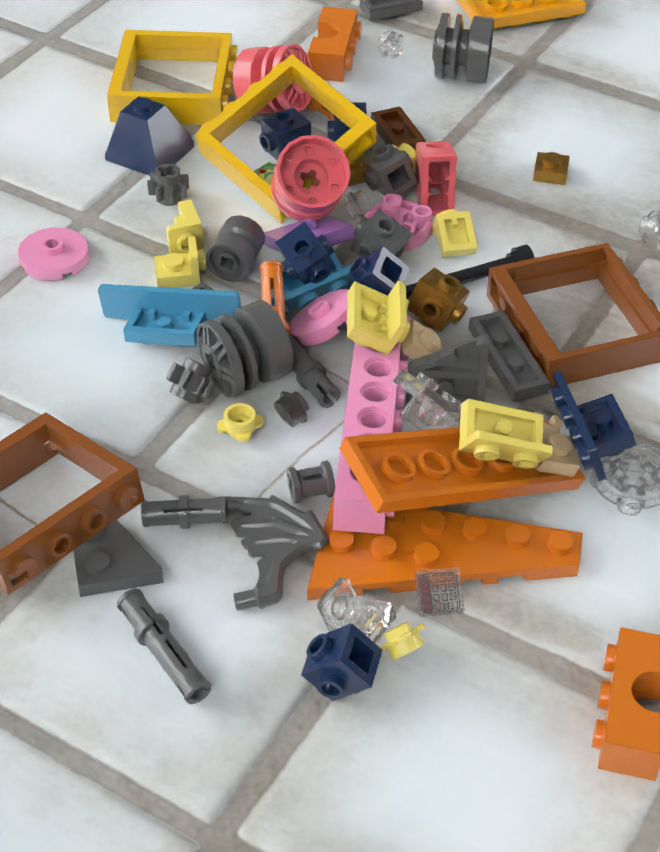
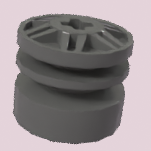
M442 13L440 23L435 30L432 60L434 61L435 78H443L446 65H450V79H455L459 66H464L466 81L486 83L492 49L494 18L474 16L470 29H464L462 14H457L455 27L451 28L450 13Z
M260 299L235 309L232 316L225 313L215 317V320L210 319L198 324L196 333L201 359L205 366L212 369L210 378L216 383L217 389L226 397L231 398L243 393V390L247 391L256 388L258 380L266 383L291 373L293 368V350L290 338L279 315L268 302Z

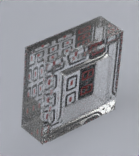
M459 567L421 570L414 573L419 617L460 614L465 611Z

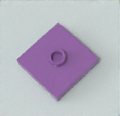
M326 216L318 221L314 219L303 220L264 232V245L280 252L275 242L304 221L316 237L323 234L331 246L351 240L355 237L353 225Z

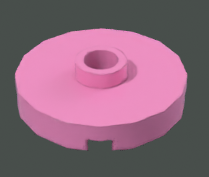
M52 227L38 230L28 235L20 243L18 249L19 262L24 267V272L31 277L48 281L64 279L63 274L72 272V276L79 273L87 265L90 256L85 237L79 232L68 228Z
M339 289L320 296L305 306L295 316L290 324V332L302 346H314L330 340L340 332L337 328L344 321L347 324V292L349 289Z

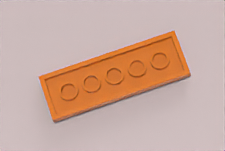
M460 427L348 436L344 438L339 448L377 514L579 489L586 479L580 469H578L574 477L540 472L536 470V467L531 469L517 468L512 465V462L501 459L493 461L476 459L472 453L459 451Z

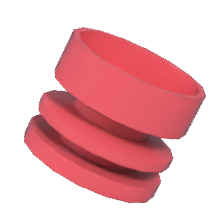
M297 44L277 45L271 48L267 46L254 47L242 50L237 56L233 71V84L237 99L247 92L254 82L260 81L269 74L277 63L283 62L292 54L312 70L307 53ZM293 82L255 115L270 114L295 108L298 112L302 111L309 104L311 95Z
M318 135L300 136L289 142L278 157L270 183L272 198L279 210L289 218L298 221L308 219L318 221L331 214L345 193L350 179L349 160L342 148L331 139ZM306 179L313 181L309 189L303 187Z

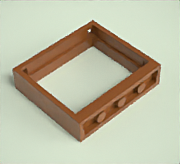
M608 243L489 268L486 295L497 312L504 310L549 380V388L557 386L553 373L561 371L566 384L660 362V312L657 310L654 301L649 299L642 290L638 280L624 266L621 257L619 258ZM598 279L638 335L560 353L523 295Z
M47 412L0 441V491L58 453L101 480V482L0 549V589L8 595L145 500L136 467ZM11 574L15 578L10 580L9 575Z

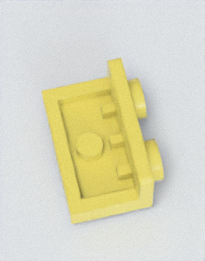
M354 281L347 292V338L360 346L370 347L389 355L396 343H402L405 340L410 328V323L407 321L409 300L406 299V284L397 281L387 296Z
M469 398L461 404L459 451L472 453L476 459L483 461L501 459L512 462V465L517 468L531 469L537 467L539 463L553 455V446L543 444L544 415Z

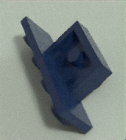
M561 371L554 372L553 376L557 386L550 388L564 425L569 431L573 445L578 451L584 470L593 469L598 482L606 480L600 458L615 456L626 449L637 446L633 432L613 394L577 406Z

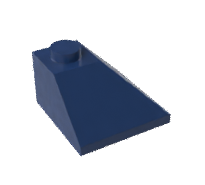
M138 96L120 111L105 153V160L150 176V172H155L156 167L159 165H175L194 147V140L166 105Z

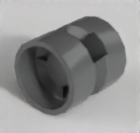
M237 215L228 218L207 251L206 263L209 269L217 277L226 281L235 282L244 279L265 243V234L262 227L256 221L246 216Z

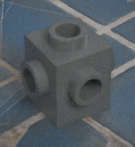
M391 144L377 147L372 151L371 155L362 160L366 169V173L363 174L364 179L372 191L377 190L384 196L387 194L399 195L418 184L412 169V160L407 152L404 150L400 151Z
M379 209L370 219L364 217L354 229V234L357 237L351 250L359 257L364 256L366 258L383 246L399 258L403 254L412 233L401 226L394 218L389 217Z

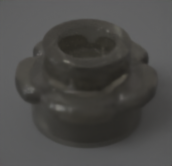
M282 391L280 398L274 402L275 410L279 416L291 427L296 426L299 422L305 423L307 421L306 412L309 410L306 400L296 391L292 394Z

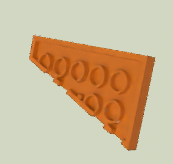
M333 493L324 526L329 542L322 550L317 552L307 588V600L323 599L324 593L346 592V597L362 596L363 590L386 588L391 593L417 591V578L420 575L454 573L457 587H459V581L481 579V583L484 585L498 583V579L502 577L521 576L528 581L577 576L583 533L429 508L395 511L394 517H386L384 534L333 530ZM443 574L445 575V583H439V575H432L437 576V583L431 584V580L432 583L436 582L435 577H432L430 580L431 576H421L429 578L430 589H432V585H438L439 589L442 584H446V588H448V584H454V587H456L454 575V581L447 582L448 574ZM443 576L440 577V582H444Z

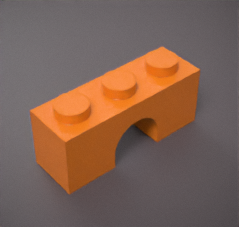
M333 7L322 8L318 20V37L312 38L308 57L312 71L323 80L344 82L346 71L352 70L353 55L357 53L358 40L361 39L362 22L357 21V10Z
M620 627L616 645L608 643L606 648L603 671L611 672L610 682L602 680L597 708L606 710L605 719H596L591 748L600 749L597 769L656 781L660 768V713L642 707L636 700L651 699L660 701V635Z

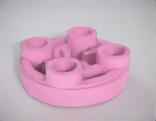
M398 194L385 195L381 203L371 207L365 214V217L370 219L380 209L410 231L412 236L405 250H411L423 245L431 236V208L426 205L405 201Z

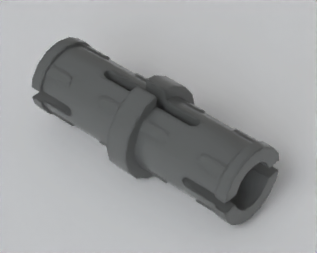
M180 495L179 500H145L141 503L143 527L180 525L181 529L191 528V524L228 523L227 497L190 499L189 495Z

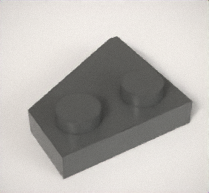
M118 520L73 550L80 597L164 583L162 567Z

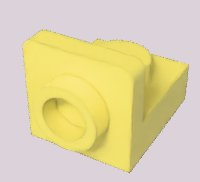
M192 200L179 201V216L174 217V225L166 228L169 253H189L188 237H195L197 249H204L202 222Z
M449 209L436 214L431 232L432 235H437L441 258L475 254L478 247L470 211L459 212L455 209Z
M188 237L189 253H169L167 255L154 256L157 287L176 288L200 284L199 271L206 270L204 249H197L195 237Z

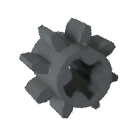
M174 164L159 165L156 167L155 172H150V180L147 181L148 194L156 195V202L162 205H176L182 198L187 197V189H189L188 174L181 175L180 168Z
M188 357L185 358L182 366L173 362L166 376V379L173 383L169 392L193 404H196L199 396L209 399L216 385L213 380L209 379L212 369Z

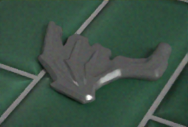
M271 495L270 498L226 496L228 513L240 512L247 515L237 516L230 522L236 536L244 537L241 541L243 548L248 550V555L252 558L263 557L257 562L259 579L256 587L251 590L233 593L236 610L256 606L263 609L277 604L283 595L285 568L305 551L312 549L322 550L328 544L329 537L312 510L303 512L274 495Z

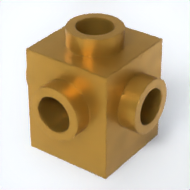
M434 267L419 279L409 298L407 310L419 317L426 326L441 332L450 323L456 325L462 319L468 309L464 302L471 291L463 287L455 277L446 275Z

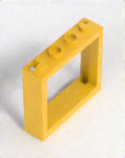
M125 30L107 93L110 122H117L120 111L138 96L166 105L181 125H203L213 120L230 103L229 96H232L233 71L238 52V45L232 44V33ZM139 59L218 62L212 93L131 91Z
M293 54L283 62L277 63L269 74L260 81L254 82L247 92L236 101L228 103L218 116L204 123L196 133L200 154L281 224L289 217L277 207L272 198L271 186L222 145L221 142L295 82L351 128L334 142L342 148L349 160V165L376 143V122ZM306 179L303 187L309 189L313 181Z

